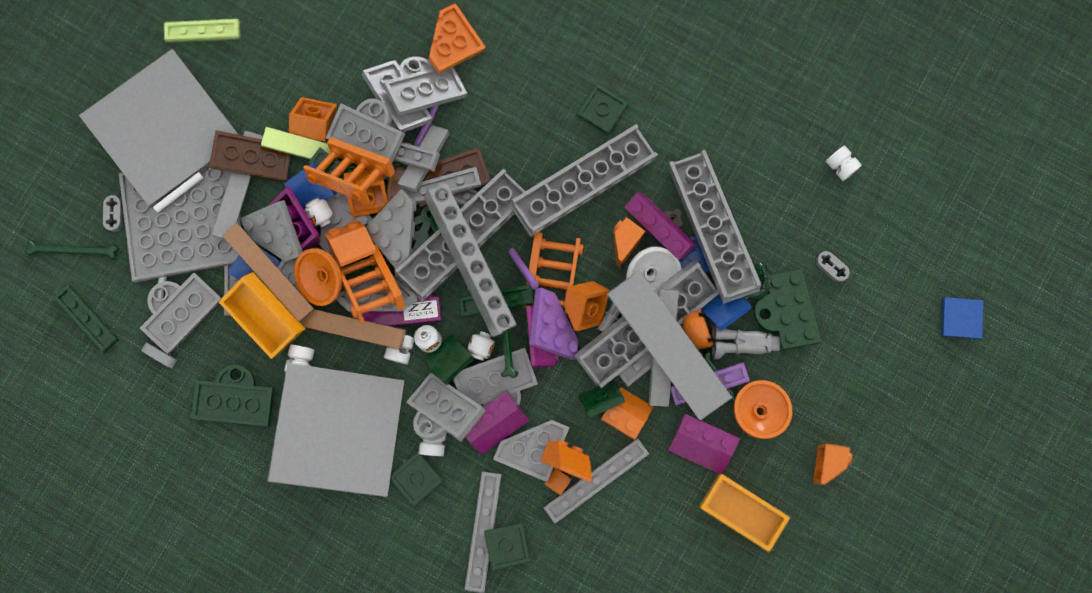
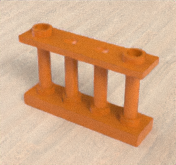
M332 137L327 141L330 154L316 169L307 165L303 167L307 180L312 184L316 183L367 204L370 200L366 190L379 175L391 178L395 173L389 158ZM336 158L343 160L331 174L324 172ZM350 164L358 165L345 180L338 178ZM365 169L372 170V173L360 186L353 184Z
M542 232L534 235L529 271L540 286L565 290L569 286H573L578 255L582 256L583 244H580V238L576 239V245L546 241L543 238ZM547 248L574 253L573 264L545 260L543 257H540V251ZM547 267L571 271L570 282L540 278L537 275V269ZM559 300L562 308L565 309L566 316H568V313L564 306L565 301ZM533 304V305H528V306H523V309H526V310H527V307L534 306V304Z
M374 245L377 253L369 255V258L342 268L337 263L341 273L342 285L352 304L350 310L354 319L358 318L361 325L365 324L362 314L389 303H395L398 310L405 308L403 296L377 245ZM376 265L374 271L350 280H346L344 276L364 267ZM377 277L378 279H383L381 283L352 293L350 289L353 286ZM382 290L389 291L387 296L358 306L356 301Z

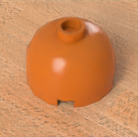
M701 309L688 314L682 323L684 332L697 349L714 346L713 342L709 343L708 341L711 335L705 318L699 316L702 313Z

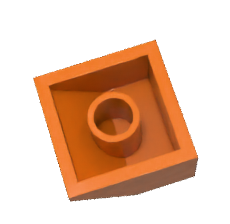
M301 97L289 114V133L316 141H326L327 133L335 118L337 104Z
M364 170L353 184L360 186L372 173V170ZM352 172L343 173V175H344V180H345ZM379 175L366 190L370 200L368 204L347 196L352 217L379 213L388 204L383 175Z
M627 217L624 221L620 220L613 231L616 262L619 268H621L643 239L645 230Z
M351 221L344 227L333 228L329 230V233L324 234L331 255L341 267L377 253L365 226L360 221Z
M594 281L568 287L564 306L575 331H581L601 324L609 297L607 294L610 291L609 289Z
M620 387L619 390L625 402L606 410L601 421L635 440L651 413L653 406L648 405L647 402Z
M557 439L556 442L548 440L540 462L591 482L590 458L583 454V449L574 445L571 449L567 447V442Z
M830 444L818 445L813 484H826L847 469L848 464H851L852 461L850 448Z

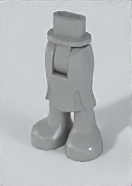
M713 324V340H734L733 343L713 342V359H721L726 353L764 354L780 350L779 336H772L771 333L767 334L762 331H741L739 329L729 330L725 328L720 331Z

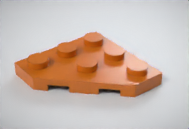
M456 3L440 10L428 58L438 74L485 51L486 48Z

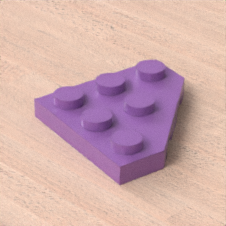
M537 288L535 290L529 345L570 360L576 359L574 355L578 352L579 340L556 294L543 288Z

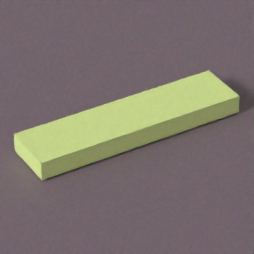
M238 19L164 23V40L166 42L240 39V21Z
M268 127L265 128L261 143L262 147L311 159L320 147L330 154L327 143Z

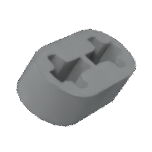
M114 195L106 197L103 203V226L111 232H117L123 227L122 200ZM114 200L117 203V205H115L112 208L110 207V204H112ZM114 219L117 221V224H114L112 227L109 225V222H112Z
M824 251L817 256V266L835 282H843L849 277L848 267L831 252ZM827 256L829 258L828 262L832 266L828 263L822 264L823 259L821 257L825 258ZM835 269L838 271L842 269L844 271L842 273L843 276L837 277L838 272Z
M148 342L141 349L145 354L172 369L178 361Z

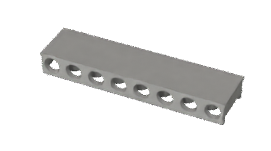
M636 124L512 199L510 207L530 237L655 161L658 154L649 146Z
M703 150L700 154L677 162H669L668 169L723 304L759 292L761 287L760 280L706 151Z
M502 169L460 209L479 248L515 215L510 207L511 201L525 192L506 173L505 169ZM439 229L395 270V276L421 302L458 269Z
M445 183L428 190L424 199L491 336L501 334L502 331L515 326L516 323L448 184ZM442 190H444L447 193V197H445Z
M694 260L655 290L657 295L658 289L679 291L676 319L679 325L683 323L684 318L688 314L701 309L719 294L700 267L699 262ZM622 316L578 351L574 357L594 383L602 388L646 353L648 349L625 317Z
M640 270L607 292L699 420L732 398Z

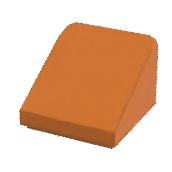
M555 468L545 485L561 496L571 478Z

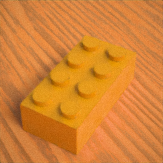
M254 272L243 276L219 301L221 306L271 359L282 353L305 330V327Z
M718 474L698 507L770 552L790 519L789 516L723 474Z

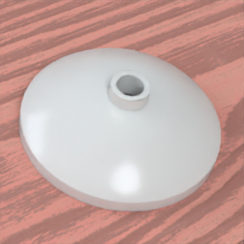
M649 247L640 251L632 259L626 278L628 279L636 271L640 270L655 291L681 270L679 260L668 249ZM651 269V273L647 275V271Z

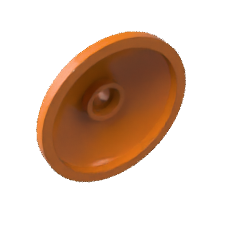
M312 248L302 252L298 256L294 267L295 282L300 293L307 301L317 306H324L334 302L339 296L342 286L341 273L337 263L330 254L322 249Z
M759 380L747 384L739 391L734 401V415L738 425L748 435L759 439H770L780 435L789 426L792 418V404L789 396L780 386L770 381ZM757 409L762 410V415L757 413Z

